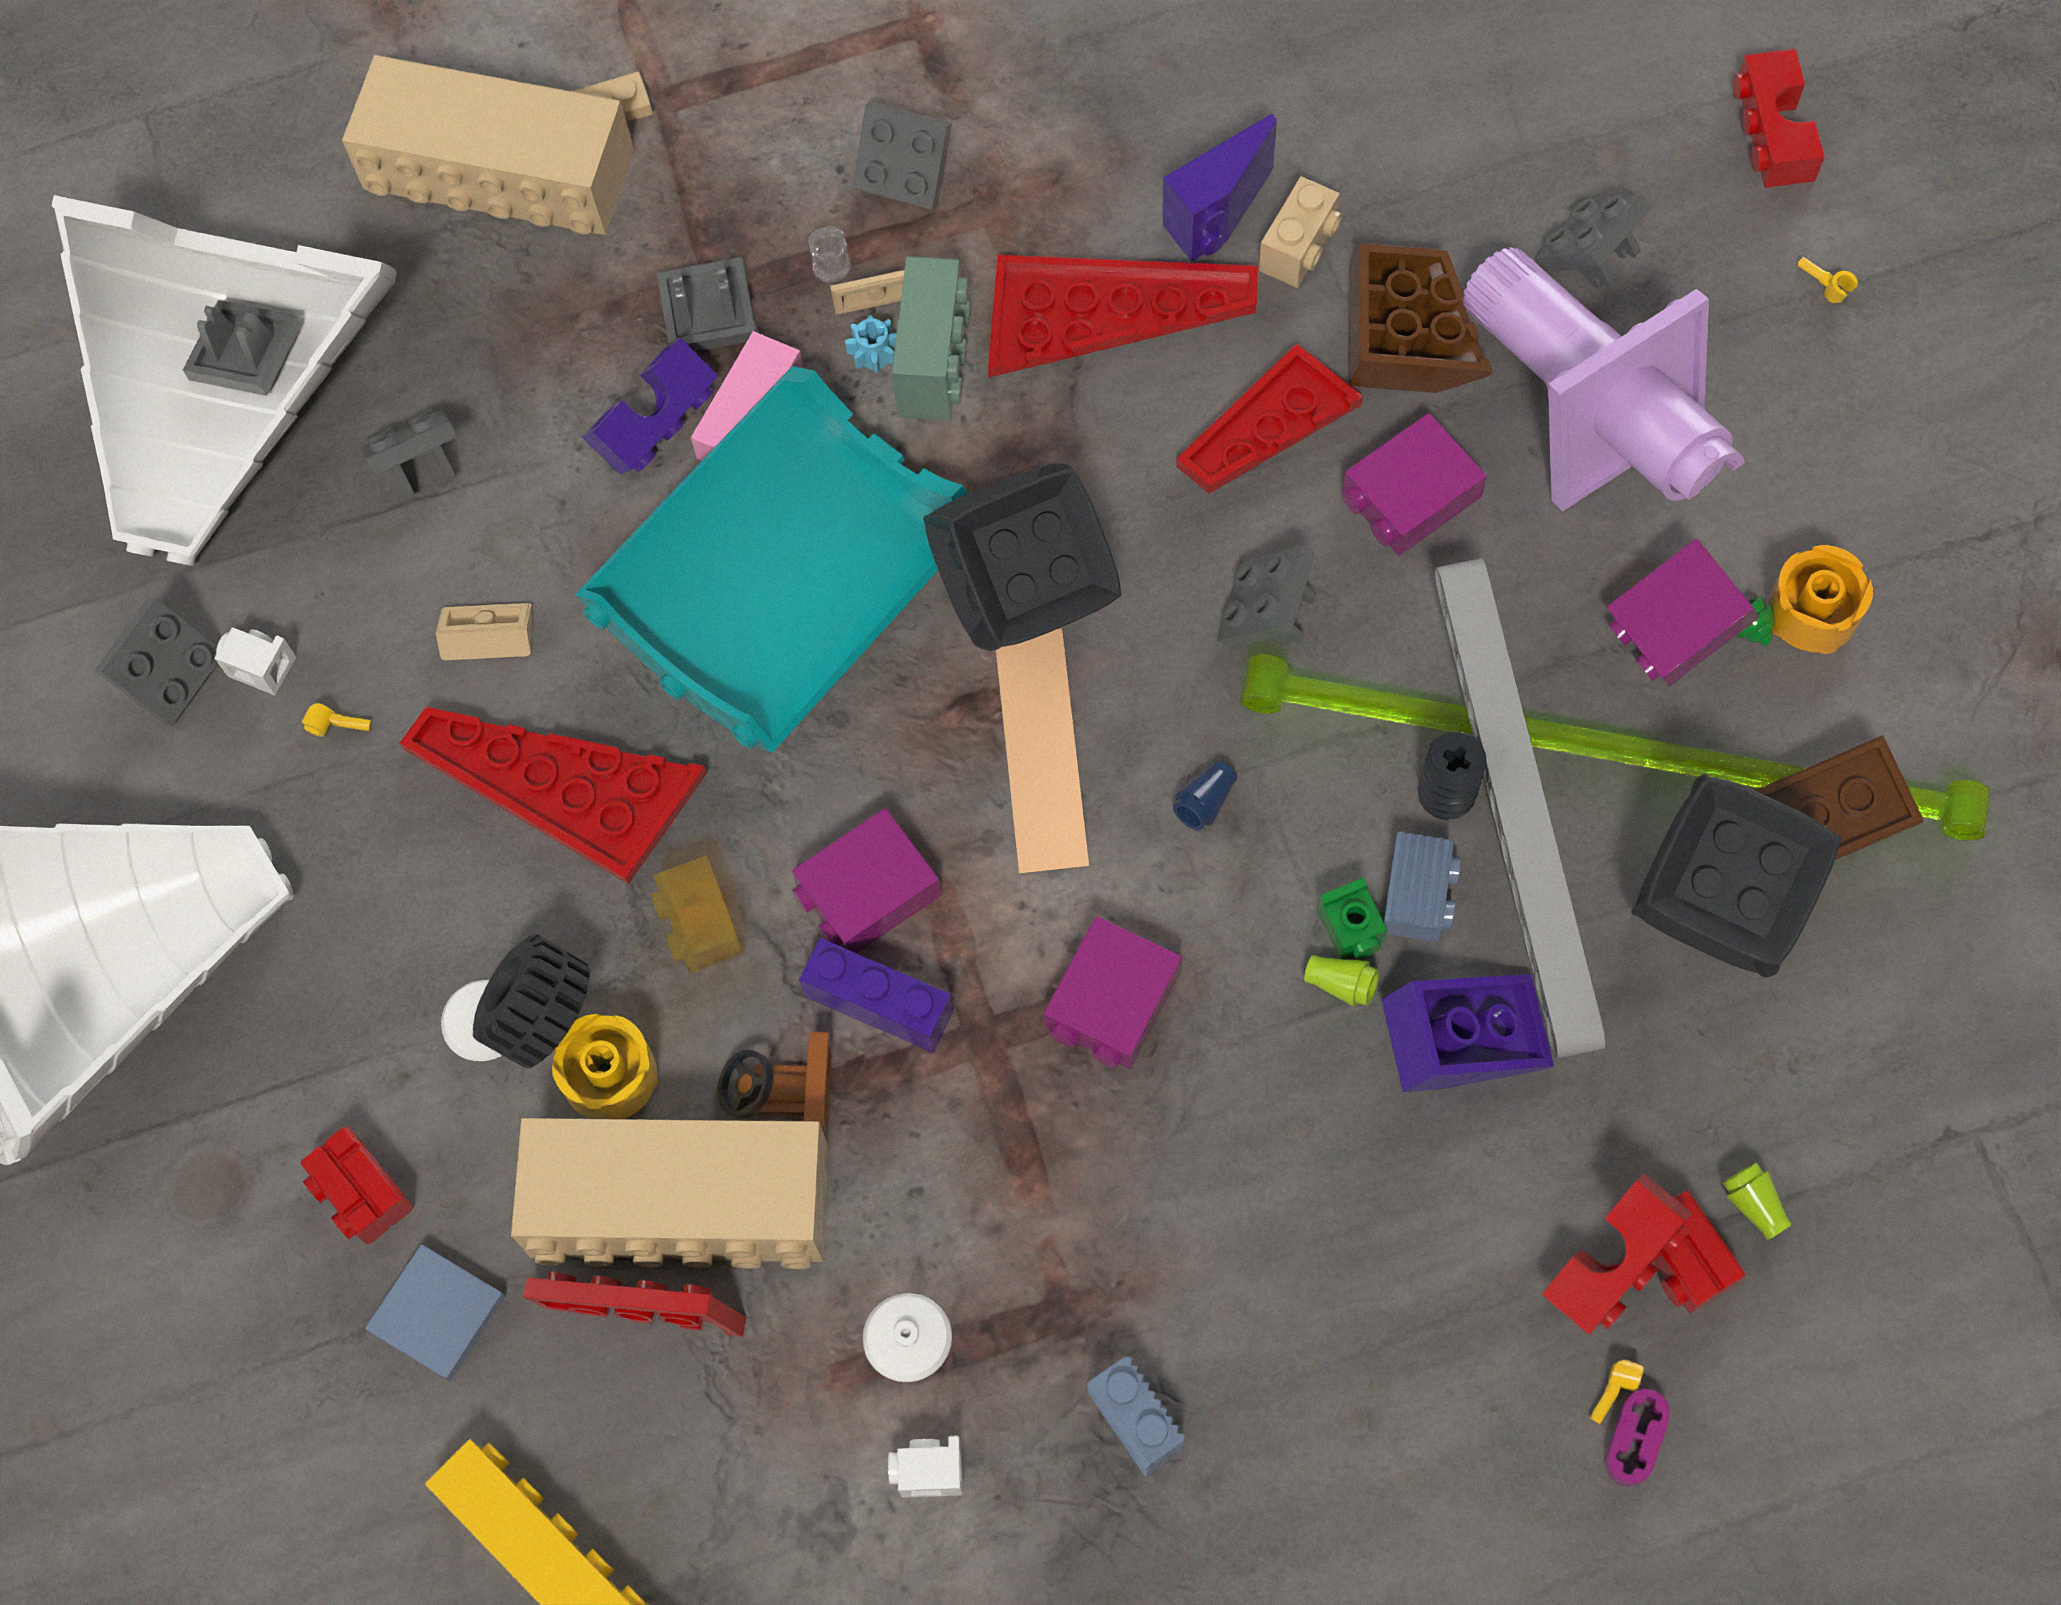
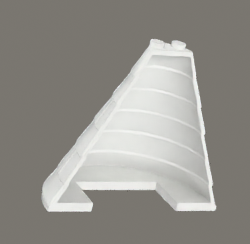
M54 195L52 207L55 209L64 250L60 255L84 362L81 373L93 423L91 429L104 485L112 537L114 540L127 542L126 551L153 557L155 549L168 552L167 561L194 566L195 558L229 513L228 508L262 467V461L298 417L297 413L332 370L331 366L366 323L365 319L395 284L396 269L382 262L298 245L297 252L184 230L134 211ZM222 300L296 315L301 327L267 396L188 380L183 372V368L200 336L197 328L198 320L207 321L204 313L205 306L215 307L217 301Z
M57 824L55 828L0 826L1 1164L9 1165L26 1157L56 1123L65 1119L106 1074L112 1073L151 1030L157 1029L196 986L202 985L240 943H245L287 901L293 899V890L288 878L283 873H277L272 864L271 852L266 841L263 838L257 839L250 826L122 824V826Z

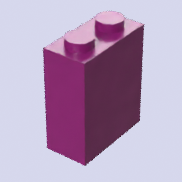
M1428 413L1345 471L1342 497L1347 507L1354 514L1361 513L1369 522L1372 533L1379 543L1385 547L1389 545L1400 556L1483 496L1487 475L1432 415Z
M1697 538L1606 607L1615 618L1608 624L1624 646L1631 641L1635 643L1643 653L1636 661L1652 681L1661 676L1668 686H1671L1759 619L1753 606Z
M886 808L791 870L796 883V887L791 891L806 913L814 910L823 923L818 926V929L824 939L854 953H858L942 896L939 878Z
M1095 916L1044 1012L1045 1028L1050 1030L1049 1036L1065 1046L1074 1047L1077 1043L1093 1051V1058L1108 1067L1117 1068L1120 1064L1131 1070L1182 971V956L1103 918Z

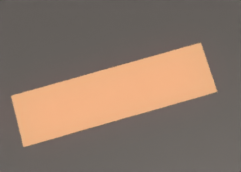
M1059 628L1029 641L1001 647L996 650L1019 873L1089 866L1062 628Z

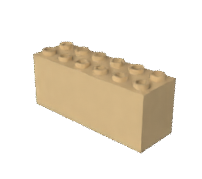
M377 55L373 57L342 139L363 189L381 196L392 194L407 197L417 203H427L429 201L448 205L459 211L476 210L489 213L500 219L512 217L528 220L538 226L554 225L569 228L579 234L596 233L606 235L634 152L621 101Z
M521 1118L511 1237L530 1258H535L536 1264L545 1266L564 1265L565 1259H584V1264L606 1267L614 1265V1259H633V1264L641 1267H660L663 1265V1260H682V1265L692 1268L711 1267L712 1261H732L731 1265L733 1267L753 1269L761 1267L762 1261H781V1267L807 1269L811 1267V1262H823L829 1146L819 1122Z

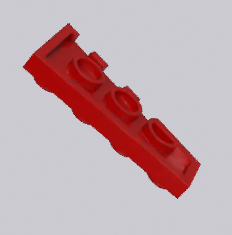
M1296 344L1176 458V467L1210 494L1362 405L1363 396L1300 345Z
M548 1272L546 1279L527 1278L523 1297L544 1309L608 1317L609 1309L613 1308L615 1309V1316L632 1320L633 1322L652 1324L654 1315H660V1320L680 1325L682 1329L702 1331L703 1322H710L724 1330L725 1335L743 1337L746 1317L712 1296L713 1290L702 1286L683 1285L682 1292L666 1291L667 1286L664 1284L640 1280L637 1281L636 1288L623 1287L621 1286V1281L602 1276H593L591 1283L576 1282V1277L558 1272Z

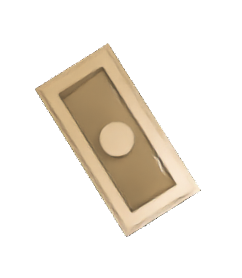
M905 270L830 286L836 314L901 301Z
M519 603L442 608L436 630L440 657L442 660L529 656L532 649V604Z

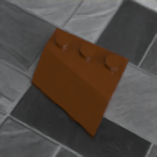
M1360 243L1350 268V386L1439 393L1491 376L1493 370L1488 357H1483L1478 343L1479 333L1475 323L1470 322L1463 303L1464 293L1447 250Z

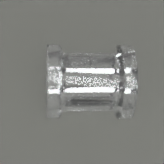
M833 226L817 228L808 239L810 253L813 257L812 269L814 274L825 282L842 280L851 269L850 257L846 252L845 234L839 228Z

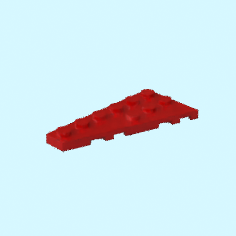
M997 255L988 378L1254 314L1257 308L1259 266Z
M426 707L399 742L404 751L628 885L707 775V770L702 765L689 763L688 766L668 762L664 757L650 754L647 757L621 752L618 747L549 733L548 736L526 731L524 727L508 724V727L481 722L477 717Z

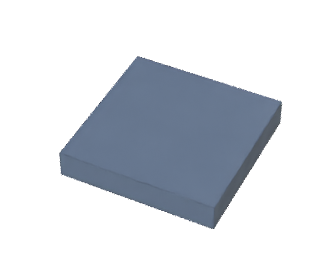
M421 1244L365 1329L450 1382L504 1300L505 1295Z

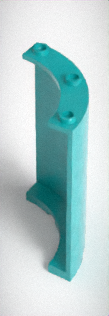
M791 366L575 594L586 606L582 612L588 621L600 630L606 628L633 655L661 679L659 685L669 696L677 701L684 697L703 713L728 729L732 736L745 748L751 750L754 746H757L770 753H773L938 571L928 543L923 517L943 505L969 494L963 485L941 478L926 469L916 474L903 466L902 463L905 459L901 453L875 433L867 438L848 421L853 413L830 390L816 371Z

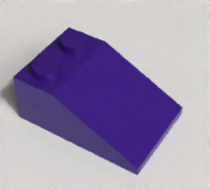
M1273 114L1163 177V227L1191 262L1203 255H1212L1222 248L1272 172L1277 119Z
M1531 974L1411 981L1381 999L1403 1092L1446 1089L1554 1067Z

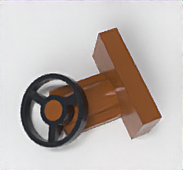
M809 1032L807 1066L771 1065L765 1055L753 1050H743L733 1055L723 1067L718 1081L717 1095L722 1109L727 1114L738 1118H747L754 1114L804 1115L803 1122L820 1123L824 1136L827 1139L833 1045L829 1032ZM756 1057L761 1065H754V1071H751L743 1062L744 1059ZM736 1068L738 1077L735 1081V1092L737 1096L731 1107L727 1093L728 1083L732 1072ZM751 1102V1105H750L749 1107H747L746 1109L742 1110L745 1106H747V1105Z

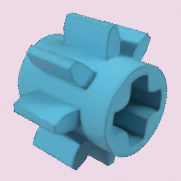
M868 315V318L858 325L853 323L850 325L853 338L845 340L847 354L854 355L855 367L857 369L864 366L878 373L879 369L885 367L888 363L893 365V350H895L897 334H892L891 320L888 319L882 322L878 319H873L872 315Z

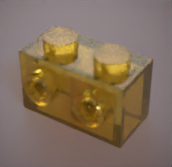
M707 855L653 875L658 891L651 893L650 896L659 920L669 918L674 933L668 934L665 937L675 962L684 960L689 973L692 974L744 954Z

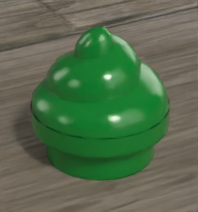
M1759 596L1748 601L1755 609L1759 619L1735 637L1740 639L1746 638L1751 643L1760 642L1763 646H1767L1773 637L1772 629L1775 624L1774 610L1771 604L1765 605Z

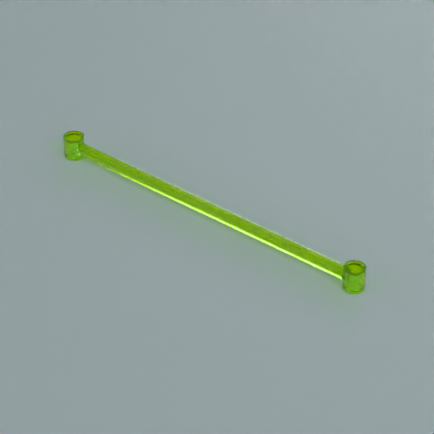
M1257 654L1249 658L1240 703L1243 707L1253 712L1262 714L1278 713L1281 711L1284 701L1438 730L1463 732L1473 736L1466 706L1289 675V664L1285 660L1273 655ZM1525 717L1533 747L1698 777L1701 774H1708L1712 777L1725 779L1737 784L1759 788L1806 768ZM1958 780L1948 783L1946 785V792L1908 786L1922 817L1942 820L1941 831L1945 836L1963 841L1979 840L1986 836L1990 788L1987 785L1976 781Z

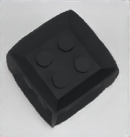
M1052 463L1038 470L1014 475L951 501L923 517L928 543L950 601L972 643L980 649L995 651L1001 647L1029 641L1095 613L1122 595L1116 564L1096 511L1083 483L1069 464Z
M1701 774L1694 781L1690 796L1674 818L1647 873L1636 906L1631 910V913L1660 932L1727 964L1758 973L1765 978L1774 976L1779 972L1781 963L1794 947L1812 913L1832 870L1842 837L1815 819L1761 793L1725 779Z

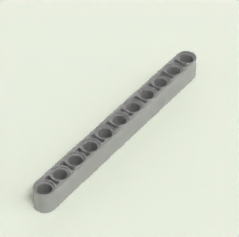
M1482 558L1436 567L1435 580L1473 736L1481 743L1486 753L1487 766L1483 777L1553 1055L1558 1059L1605 1049L1604 1029L1485 562Z

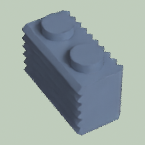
M1403 831L1397 832L1383 918L1388 935L1439 942L1442 928L1451 930L1455 901L1446 900L1448 884L1457 885L1461 857L1452 856L1453 840H1444L1441 837L1434 838L1432 836L1425 837L1422 834H1406Z
M1123 1357L1087 1383L1089 1395L1144 1476L1149 1475L1183 1451L1185 1434H1179V1426L1172 1425L1173 1417L1166 1416L1167 1409L1161 1408V1400L1155 1399L1154 1391H1149V1383L1143 1382V1375L1138 1374V1366L1132 1365V1358Z

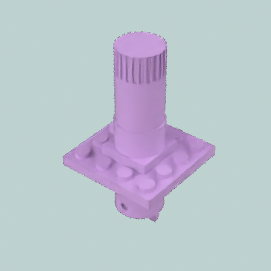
M1509 247L1508 250L1505 248L1501 252H1495L1492 257H1488L1483 264L1477 267L1476 272H1473L1472 278L1466 284L1467 288L1464 289L1465 297L1463 302L1465 303L1466 311L1543 380L1548 388L1551 501L1562 511H1565L1632 466L1667 499L1678 501L1685 498L1689 500L1699 494L1700 490L1719 473L1724 464L1734 471L1745 463L1744 457L1732 447L1733 438L1731 433L1705 410L1709 299L1698 289H1695L1681 299L1672 301L1663 311L1644 323L1634 325L1627 334L1621 336L1609 324L1599 320L1518 248Z

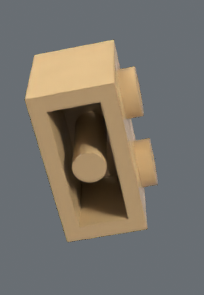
M1301 176L1261 242L1259 271L1298 288L1307 271H1313L1322 254V246L1327 237L1332 238L1342 219V213L1338 212L1340 193Z

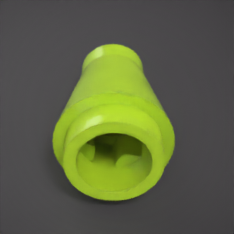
M1312 955L1306 967L1304 981L1319 987L1353 1007H1356L1358 1004L1369 1006L1377 989L1379 969L1370 967L1369 961L1323 958Z
M1757 1162L1743 1168L1723 1182V1185L1729 1192L1725 1197L1762 1232L1766 1240L1778 1235L1792 1225L1785 1214L1768 1170L1762 1171Z

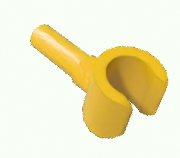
M1802 257L1797 264L1798 267L1825 286V297L1831 303L1842 302L1847 296L1845 291L1852 292L1858 285L1857 278L1851 272L1839 271L1833 276L1805 257Z
M320 703L310 706L302 720L304 729L319 737L325 736L330 724L336 727L370 731L371 720L342 716V714H336L332 709Z
M1625 1359L1613 1364L1605 1392L1589 1419L1599 1425L1601 1424L1618 1396L1620 1387L1634 1392L1637 1391L1643 1373V1366L1641 1364Z

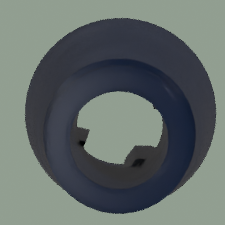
M1217 761L1212 767L1208 768L1176 794V802L1173 805V811L1178 819L1186 826L1195 830H1201L1205 825H1212L1233 784L1237 780L1234 770L1227 764Z

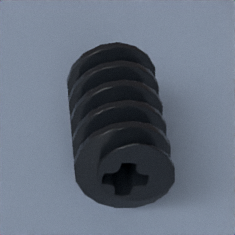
M1448 732L1438 736L1430 744L1419 782L1418 799L1423 809L1433 817L1443 820L1457 819L1467 814L1475 805L1487 762L1486 753L1481 743L1472 735L1463 732Z

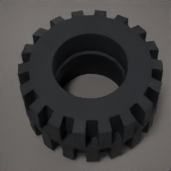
M538 934L525 938L507 954L486 985L474 1016L473 1038L524 1068H532L539 1064L561 1043L582 1008L590 980L588 964Z

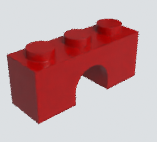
M1796 49L1745 55L1740 71L1734 75L1733 79L1735 98L1737 100L1741 99L1744 107L1742 116L1743 130L1746 136L1751 135L1753 142V168L1755 172L1761 173L1764 188L1815 182L1825 158L1815 121L1793 122L1779 114L1781 111L1797 109L1805 87Z
M1644 1173L1604 1218L1622 1234L1625 1240L1626 1255L1623 1262L1614 1265L1603 1264L1581 1249L1570 1259L1542 1295L1587 1334L1590 1335L1599 1324L1608 1330L1627 1308L1620 1299L1632 1286L1640 1292L1659 1270L1651 1263L1659 1252L1664 1248L1672 1254L1691 1232L1683 1224L1691 1216L1692 1212Z

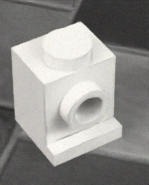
M233 627L230 632L225 633L221 637L215 660L228 677L272 695H276L297 658L286 640L276 635L273 640L257 630H250L248 634Z
M948 1436L949 1447H940V1440L917 1439L909 1441L910 1448L898 1449L897 1453H889V1483L898 1484V1491L902 1498L963 1495L962 1444L959 1436Z

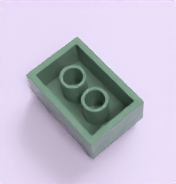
M906 257L892 368L899 418L951 421L953 404H961L962 378H959L960 366H965L967 341L963 337L964 327L969 328L971 301H968L969 280L968 278L961 277L959 260Z

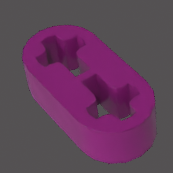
M1642 1389L1635 1391L1625 1400L1621 1407L1605 1456L1607 1474L1614 1482L1621 1486L1632 1487L1639 1485L1650 1476L1654 1469L1670 1419L1668 1402L1661 1394L1654 1390ZM1644 1402H1649L1652 1404L1651 1413L1658 1416V1421L1651 1420L1646 1425L1643 1434L1635 1432L1639 1422V1415L1632 1412V1407L1639 1408ZM1633 1441L1639 1444L1636 1461L1643 1464L1642 1469L1636 1468L1630 1475L1622 1472L1623 1463L1617 1460L1616 1457L1617 1454L1624 1455L1630 1449Z

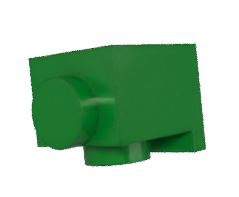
M1364 878L1320 895L1317 912L1340 959H1346L1353 955L1356 959H1363L1373 955L1382 948L1381 944L1385 942L1387 928L1367 890V883ZM1360 914L1363 922L1361 924H1352L1347 918Z

